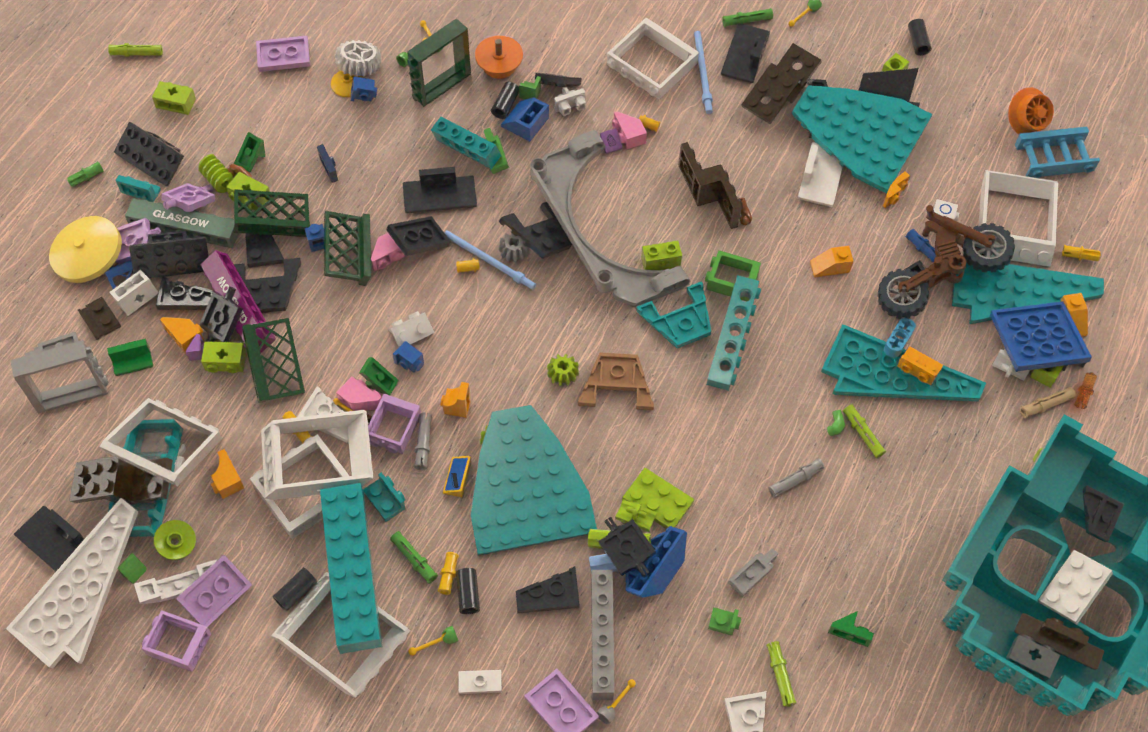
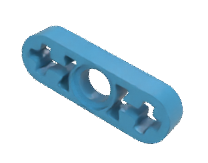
M908 318L900 319L883 350L886 355L898 357L915 330L916 324L914 321Z

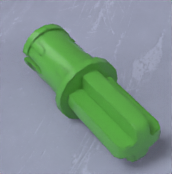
M97 161L85 169L81 168V171L69 176L67 181L71 187H74L85 180L90 181V178L104 171Z

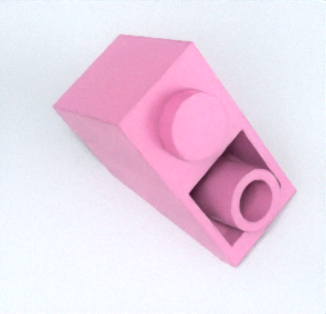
M614 112L612 126L613 129H617L621 144H624L626 150L646 144L647 132L641 120L620 112Z
M389 233L377 239L371 257L374 272L385 268L394 261L401 260L405 256Z
M351 377L336 392L340 402L353 411L376 410L382 398L376 390L371 391L362 380H356L354 377Z

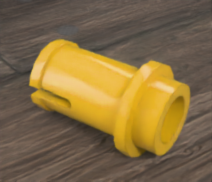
M640 115L639 119L644 128L655 132L658 131L660 121L648 118L646 115Z
M473 258V260L456 261L458 273L469 271L476 273L477 270H480L479 259L475 260Z

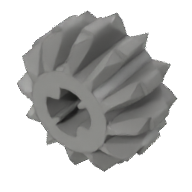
M505 233L504 238L500 239L498 246L502 258H506L508 262L512 259L515 263L517 259L523 261L524 256H528L530 248L525 245V240L512 233L511 235Z

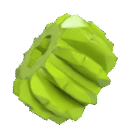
M557 354L556 359L551 357L550 363L547 365V376L551 378L552 383L559 382V386L565 383L569 386L570 381H576V376L579 375V364L574 362L573 356L568 358L567 354L564 357Z

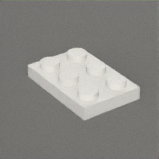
M1073 550L1038 601L1040 604L1077 625L1113 572L1109 568Z

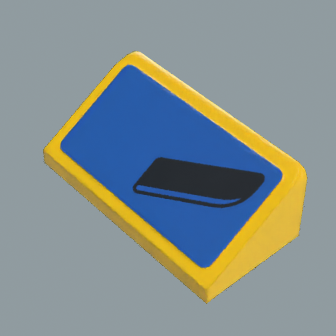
M470 456L452 457L443 494L463 497L472 462Z

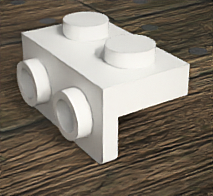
M417 311L408 315V320L403 322L400 319L391 324L392 328L388 330L392 332L398 347L405 341L412 344L435 333L425 312L420 314Z

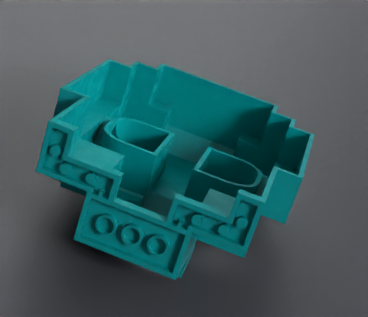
M1064 414L1053 429L1028 475L1009 465L996 485L942 579L951 590H959L942 621L946 623L945 626L955 632L958 630L962 633L955 646L959 648V652L967 657L973 656L971 661L975 663L974 666L977 669L992 673L994 678L1003 684L1009 683L1014 686L1013 689L1017 693L1029 695L1034 698L1033 702L1041 707L1055 705L1060 713L1066 716H1075L1084 709L1095 712L1117 700L1122 689L1131 695H1139L1148 690V478L1114 460L1116 451L1079 432L1083 424ZM1085 486H1089L1124 504L1108 541L1116 550L1111 553L1089 557L1112 570L1113 574L1105 586L1120 594L1130 606L1131 619L1128 629L1119 637L1105 636L1081 622H1078L1076 625L1038 601L1071 555L1060 518H1065L1085 529L1083 488ZM1010 539L1025 540L1051 554L1047 567L1032 594L1010 582L1002 575L998 568V557L1006 542ZM1025 613L1042 622L1047 618H1056L1062 621L1063 625L1068 628L1074 627L1082 630L1084 635L1089 637L1087 643L1104 650L1098 669L1093 670L1059 654V659L1050 679L1043 681L1006 660L1014 639L1018 636L1014 631L1020 616ZM1030 653L1032 655L1031 659L1035 660V653Z

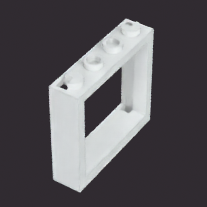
M645 18L607 53V65L619 72L623 77L634 82L636 86L647 91L651 96L660 99L698 63L699 52L653 21ZM643 36H647L685 61L660 85L620 59Z
M318 434L306 439L299 447L289 450L281 458L283 472L319 448L340 477L349 476ZM263 470L257 471L250 478L255 490L291 539H294L323 519L320 502L289 522L274 500L265 499Z

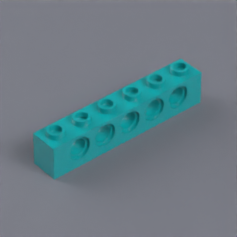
M737 275L706 385L729 391L730 385L734 386L737 377L734 374L735 367H740L742 357H739L740 350L744 351L747 340L744 339L745 333L749 334L752 322L748 321L750 316L755 314L757 305H753L754 300L759 299L762 289L758 288V280ZM745 296L749 298V301L744 302L740 298ZM738 313H741V314H743L745 317L742 318V319H739V318H737L735 315L738 314ZM735 330L738 331L740 335L733 336L730 332ZM733 348L735 352L727 353L725 349ZM727 365L730 370L723 371L720 366Z

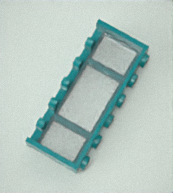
M174 419L142 420L127 435L123 449L148 461L161 458L172 459L171 471L174 472L184 429ZM169 483L167 499L131 504L138 511L129 537H154L156 530L163 522L171 483ZM111 501L109 502V510H108V512L112 509V507H113L116 503L111 502Z

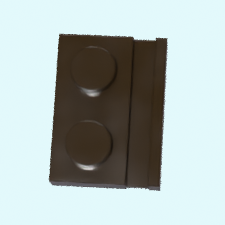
M103 297L85 305L86 307L83 309H78L79 314L96 340H99V337L102 335L106 336L122 327Z

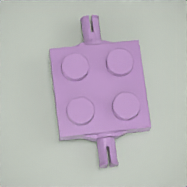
M189 183L162 193V200L165 201L163 206L165 209L174 206L186 212H192L215 201V195L210 193L213 191V187L210 184L204 187L193 186Z
M146 218L118 227L122 245L116 262L121 264L130 261L129 246L148 243V235L160 234V228L150 230V222Z

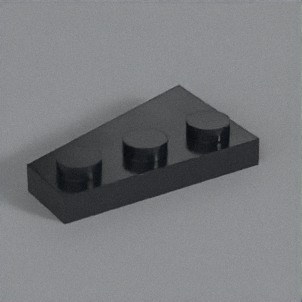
M919 68L863 73L859 91L899 98L910 102Z
M245 234L248 268L284 263V257L272 235Z
M162 277L156 308L157 310H206L214 291L199 286L190 287L184 285L183 282H172L168 278Z

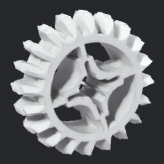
M360 40L346 41L345 44L341 43L337 47L335 54V63L339 71H343L344 74H350V76L356 75L357 77L371 76V73H376V70H379L382 59L377 46H373L372 43H367L366 41L361 42Z

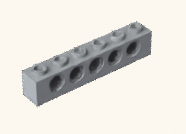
M592 570V700H613V570Z

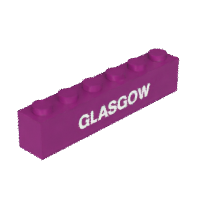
M215 250L200 265L204 270V275L211 282L214 292L225 296L229 286L237 289L232 300L243 310L236 324V332L244 341L243 325L263 323L266 320L229 255ZM263 327L255 329L256 335L262 340L269 333ZM271 333L266 340L270 345L276 340L274 334ZM263 345L260 349V353H262L268 346Z

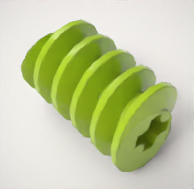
M209 154L200 161L198 170L217 192L225 193L227 192V185L233 179V175L219 159H216L217 157L214 154Z

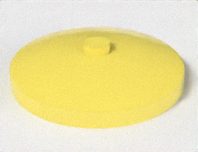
M99 216L84 217L70 223L56 236L51 245L49 261L52 269L63 280L72 283L87 282L101 276L115 263L119 256L122 245L120 232L111 221Z

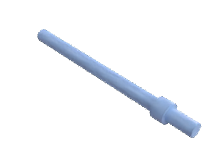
M695 31L694 37L696 50L699 52L698 64L703 90L702 102L705 104L706 114L713 113V98L709 90L701 32Z
M445 231L450 241L512 277L516 283H522L532 290L536 287V283L526 278L525 274L520 271H514L450 231Z

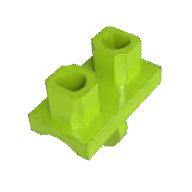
M622 500L615 519L624 523L633 519L640 529L649 532L657 512L642 507V504L637 503L636 505Z

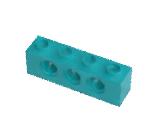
M442 116L431 128V132L437 141L490 169L493 168L501 157L494 143Z

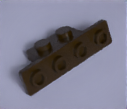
M1025 613L1020 616L1014 631L1016 634L1030 636L1037 644L1042 646L1048 645L1054 648L1055 652L1093 670L1098 669L1104 650L1087 643L1089 637L1084 635L1082 630L1074 627L1068 628L1063 625L1062 621L1056 618H1047L1042 622Z

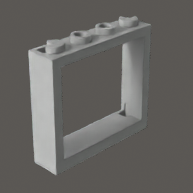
M84 340L10 360L14 379L38 414L108 394L106 388L109 383L108 378L104 375L101 365L99 366L96 356H93L91 347H87ZM84 360L94 378L40 392L30 375Z

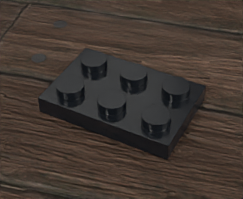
M432 216L389 224L386 229L405 256L449 247L451 243Z

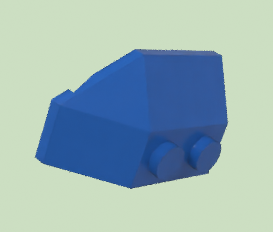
M669 526L665 532L651 539V545L655 549L656 554L644 563L650 574L648 576L646 574V577L643 578L637 568L626 573L625 590L627 593L644 598L662 594L685 561L687 532L685 530Z

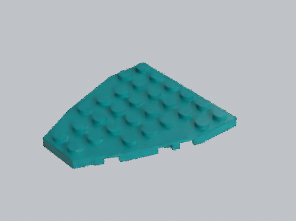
M808 85L792 111V115L796 120L800 121L801 126L810 131L812 139L830 156L834 155L842 167L846 166L852 171L851 175L854 178L886 194L933 115L899 98L848 88Z
M532 405L493 411L479 454L471 508V521L478 556L585 536L589 534L590 529H597L591 497L587 487L559 439Z

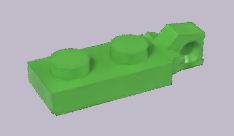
M490 128L485 129L486 140L494 143L501 154L491 172L495 174L508 169L509 165L499 136H494Z

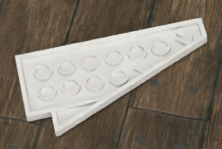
M122 498L119 499L6 628L49 668L53 669L66 653L80 664L85 658L138 511Z

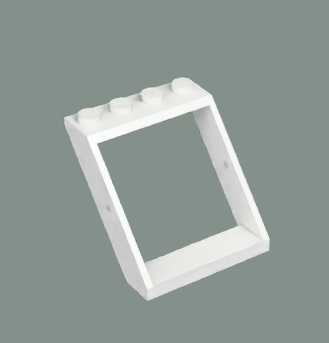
M985 170L981 186L978 226L986 223L989 190L1049 199L1047 240L1011 234L1010 236L1014 238L1015 244L1012 261L1050 267L1056 246L1058 182ZM997 249L995 251L1001 254L1003 249Z
M148 398L102 441L99 447L104 452L178 486L221 441L222 436L218 428L212 425L206 426L202 424L201 420L193 416L189 418L176 408L172 410L166 407L165 403ZM153 410L209 435L175 473L117 446Z
M365 410L272 420L261 430L265 499L278 500L319 495L320 489L361 483L363 487L373 479L368 420ZM347 427L352 476L283 484L280 434Z
M326 572L271 636L345 694L356 698L357 695H360L365 690L366 684L370 679L379 673V668L384 662L392 657L393 651L397 646L406 640V635L410 630L378 607L379 618L392 628L382 639V647L375 648L346 684L288 641L331 591L329 573Z

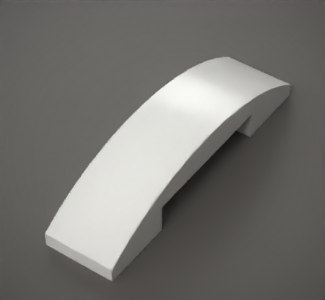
M217 560L196 565L195 570L158 581L152 578L135 583L134 587L139 603H156L177 598Z

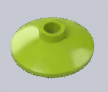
M170 520L158 527L154 535L156 551L162 557L170 560L185 558L193 551L196 544V535L193 528L181 520ZM177 539L179 543L177 545L171 544V540Z

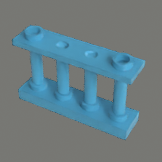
M1088 127L1019 134L1015 147L1017 150H1026L1031 164L1025 176L1040 178L1095 171L1100 159L1089 158L1084 144L1089 134ZM1067 144H1077L1082 160H1072ZM1050 146H1060L1065 161L1055 162ZM1033 148H1043L1048 163L1038 164Z

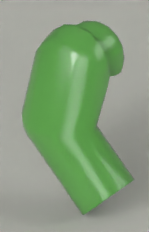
M835 410L832 412L834 423L832 426L827 427V432L830 436L839 435L845 428L842 411Z

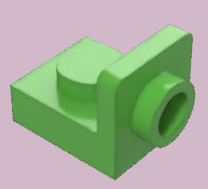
M713 607L708 629L733 635L734 629L739 630L741 617H738L739 610L735 609L733 613Z

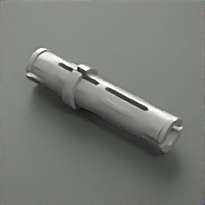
M426 412L420 413L418 440L415 446L416 460L414 468L419 470L420 465L421 470L427 469V459L430 453L429 438L432 414L427 413L425 420Z
M818 458L806 466L799 467V470L769 486V492L776 498L799 483L810 480L813 475L825 469L823 462Z

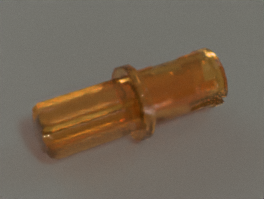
M1093 372L1085 374L1083 383L1078 388L1079 394L1074 403L1077 408L1080 407L1082 402L1081 409H1086L1090 396L1094 394L1093 388L1097 375Z

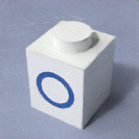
M936 200L933 207L935 213L947 216L955 221L958 220L957 204Z

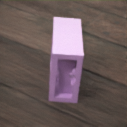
M383 394L368 425L370 445L384 447L391 453L398 452L403 454L420 419V406ZM386 411L411 418L400 442L376 434Z
M161 610L159 616H156L153 620L151 632L145 636L142 642V650L150 657L193 672L211 636V632L204 625ZM168 624L195 633L182 659L155 650Z

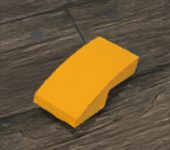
M906 171L900 174L891 184L883 204L884 208L889 205H895L900 199V193L908 186L910 175Z

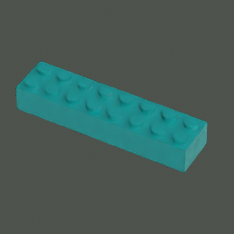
M361 483L320 489L338 651L340 654L380 648L382 647L362 485Z

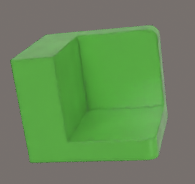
M537 76L535 83L527 81L520 83L519 98L524 100L530 98L537 99L541 91V77Z

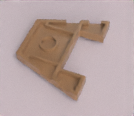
M600 352L590 377L584 386V390L578 399V406L595 407L596 389L636 391V409L654 410V403L651 399L638 355Z

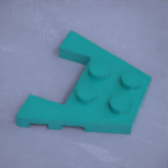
M702 281L687 287L686 291L693 302L690 305L660 316L652 301L636 308L637 313L677 349L708 337L712 332Z

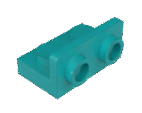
M118 175L115 180L121 193L153 203L161 191L160 186L140 181L130 176Z
M381 472L378 474L379 479L364 488L363 492L380 516L387 522L406 509L404 503L406 499L400 490L396 491L394 489V483L389 476L385 477Z

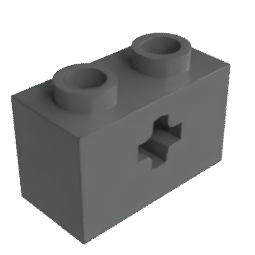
M1018 635L1014 639L1006 660L1033 676L1047 681L1050 679L1060 655L1055 653V649L1048 645L1041 646L1035 643V640L1030 636ZM1030 653H1035V660L1031 659L1032 655Z

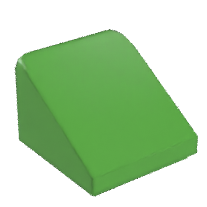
M133 553L118 566L122 576L133 584L147 571L146 566Z

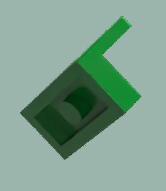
M146 338L107 348L115 376L154 366L151 350Z

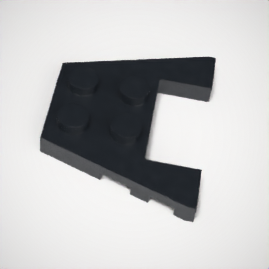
M544 202L540 206V209L548 219L524 227L514 213L500 218L499 223L502 226H508L512 230L511 233L513 235L520 236L525 240V245L542 259L568 250L572 246L570 239L548 202Z
M301 258L284 259V276L247 280L245 263L234 264L261 313L286 311L293 291L294 281H296L298 276V269L301 267Z

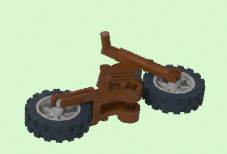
M928 205L926 207V218L930 221L925 222L922 235L927 237L930 232L936 233L934 262L919 273L916 271L912 272L910 269L890 271L887 276L882 278V282L879 283V305H882V310L884 312L887 311L889 316H896L898 319H901V317L909 319L911 316L919 315V312L925 309L929 290L945 279L951 283L962 281L966 259L969 266L972 265L973 269L977 271L978 269L982 270L984 273H987V271L994 273L996 270L1004 269L1005 265H1009L1015 249L1014 238L1010 236L1011 233L1008 230H1004L1003 226H995L996 224L990 223V225L983 223L981 226L977 225L972 229L971 226L968 227L947 216L935 213L933 206ZM958 245H960L961 248H963V252H964V253H963V256L961 255V252L959 251ZM997 249H1003V251H1002L1001 254H999V253H998L997 251H995V250H997ZM898 285V289H894L892 287ZM889 292L895 293L897 295L891 298Z

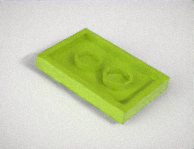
M647 468L642 470L622 497V500L636 505L637 503L642 504V507L657 512L654 521L666 529L669 526L676 528L694 503V498Z

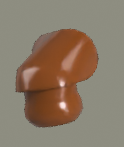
M236 164L229 165L228 171L233 176L241 172L252 178V175L243 167Z
M743 197L739 198L743 205L740 213V223L742 225L750 224L752 222V215L746 200Z

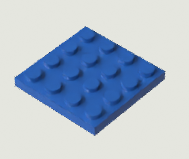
M1063 301L991 310L990 317L1016 372L1091 361L1092 356Z

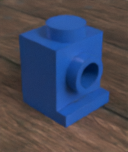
M354 77L350 101H354V99L372 101V97L376 98L377 87H375V80Z
M312 224L310 227L305 228L311 252L324 249L323 224ZM319 239H323V242L317 244H313L312 242Z
M406 341L393 353L394 363L396 365L400 363L404 369H409L413 373L419 371L424 365L423 353Z

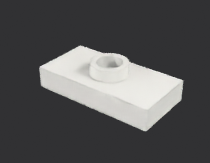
M501 670L459 671V694L502 693Z

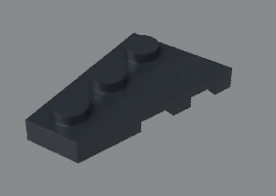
M574 566L566 572L557 573L542 582L538 581L517 590V614L579 608L576 567Z

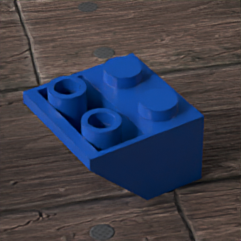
M536 98L519 101L502 122L501 127L530 142L549 119V105Z

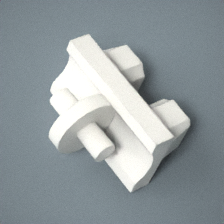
M567 87L562 88V94L554 98V109L556 112L560 111L563 116L571 113V107L576 106L579 111L586 108L585 91L583 88L569 91Z
M1000 349L992 365L1006 372L1005 377L1009 378L1011 374L1023 381L1030 371L1016 372L1006 349Z

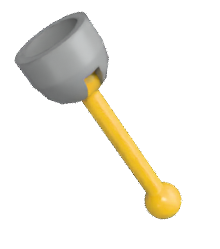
M633 679L627 682L626 688L611 706L604 705L598 710L597 715L601 721L608 725L615 718L614 708L630 688L636 685Z

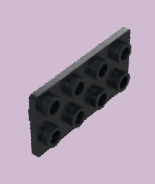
M738 23L721 70V75L754 83L770 31Z
M132 122L128 123L114 150L115 154L165 186H169L184 157L180 153L181 150L157 134L146 131Z
M455 166L419 170V181L402 183L405 213L477 207L474 176L456 177Z
M186 231L148 235V243L129 246L133 273L135 274L141 270L148 278L204 272L200 264L209 257L206 237L187 239Z
M42 506L14 533L23 544L55 572L84 540L80 532L53 509L50 510L46 506Z

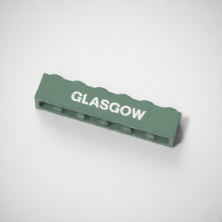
M133 198L125 214L128 224L146 218L150 222V230L160 228L161 233L186 231L187 239L206 237L207 243L232 249L239 234L233 233L234 219L204 214L196 210L186 212L179 207L165 209L163 203H153L145 199Z

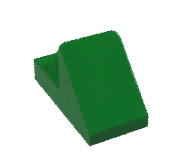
M248 132L234 164L251 172L257 158L266 156L264 140Z
M368 357L359 372L367 380L365 384L368 388L382 394L391 395L399 381L373 357Z
M858 611L832 622L828 630L829 634L866 647L870 645L874 633L869 632V629L865 627L854 626Z

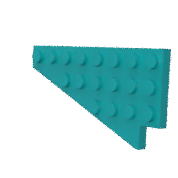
M842 324L821 370L822 373L838 379L832 393L834 395L978 402L986 385V382L944 365L932 385L921 382L917 377L897 367L900 358L906 352L905 349H903L898 357H890L883 350L886 341Z

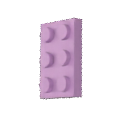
M307 36L256 41L259 72L310 66Z
M222 555L175 599L199 624L208 627L252 584L225 555Z
M558 669L554 670L524 695L527 702L553 732H584L599 719L597 713Z

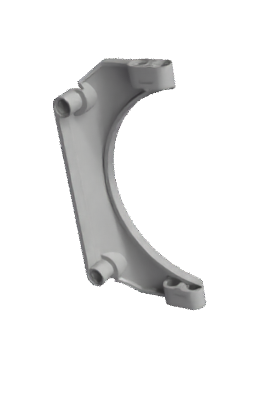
M593 130L574 137L568 142V146L546 154L543 159L536 158L532 160L530 176L538 185L593 278L596 289L601 293L613 291L614 299L637 307L686 287L690 279L681 266L665 270H643L619 264L599 253L579 231L572 214V191L583 169L605 149V144L598 132Z

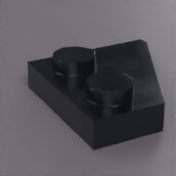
M535 73V80L537 76L541 77V84L551 85V82L556 83L555 86L566 87V84L581 85L582 78Z
M1085 486L1083 488L1086 533L1106 543L1110 539L1124 504L1089 486Z

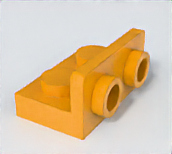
M909 346L900 358L897 367L917 377L921 382L932 385L943 364Z

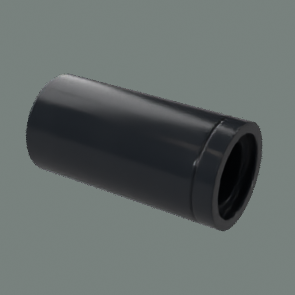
M914 19L909 22L908 29L915 54L923 56L928 54L932 47L924 20Z
M505 82L491 108V113L496 118L505 119L519 94V86L517 84Z
M303 567L272 597L283 610L288 611L317 583V580Z
M459 569L456 571L459 612L461 614L477 613L480 611L476 569Z

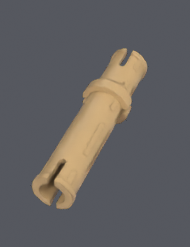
M1068 387L1045 398H1037L1034 402L1021 406L1020 413L1024 418L1037 413H1044L1051 407L1074 399L1076 393L1072 387Z

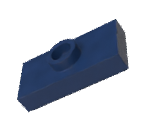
M323 144L318 145V155L332 183L338 181L335 169L336 163L333 156L329 157Z

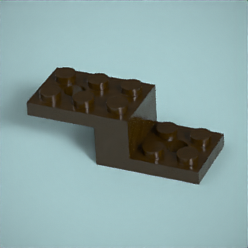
M792 43L777 66L773 63L768 66L741 106L771 124L787 101L790 103L794 102L822 63V60ZM801 63L802 67L799 70H795L793 65ZM769 97L771 100L768 104L761 103L762 98Z
M688 142L682 143L678 166L697 207L718 201L730 228H737L741 219L740 213L743 205L742 201L736 196L734 185H731L729 182L728 172L723 169L721 164L702 169L700 162H697L695 159L694 149L690 148Z
M114 456L77 462L74 470L70 502L82 503L105 499L117 503L122 498L131 505L165 500L168 495L169 482ZM172 459L149 460L171 471Z

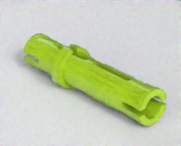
M109 44L108 52L110 56H162L163 48L162 45Z
M853 404L847 406L843 413L846 414L852 423L851 427L857 430L876 459L883 456L886 450L866 424V419L860 416ZM854 417H856V419H857L858 422L861 424V426L863 427V429H861V427H860L859 424L856 422V420L854 419ZM866 433L868 434V436L871 438V440H872L873 443L875 444L874 446H873V444L871 443V441L868 439V437L866 436Z
M780 642L768 643L766 646L771 659L770 667L774 669L783 707L795 705L797 702L786 669L787 661L782 655Z

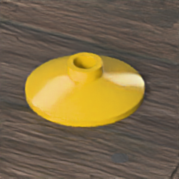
M343 71L337 72L331 79L333 92L341 97H351L352 82L354 77L357 76L344 74Z

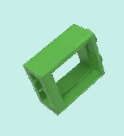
M718 250L717 256H713L710 263L712 270L711 272L707 271L705 282H708L706 290L732 296L735 284L715 278L719 264L750 272L748 278L757 280L761 263ZM743 296L740 298L743 301H749L748 297Z

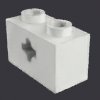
M139 270L109 293L119 307L129 316L155 297L158 291L150 279Z

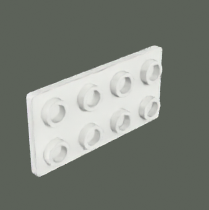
M816 142L811 144L798 199L833 207L842 166L834 155L830 156Z

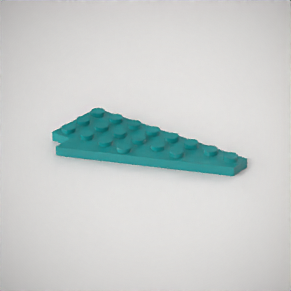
M966 259L962 281L953 283L952 306L970 309L969 324L991 321V310L1060 302L1064 295L1082 293L1085 301L1102 298L1104 295V278L1013 264L1005 265L1004 269L996 270L994 273H991V271L984 273L982 270L978 269L977 271L973 269L972 265L969 266Z

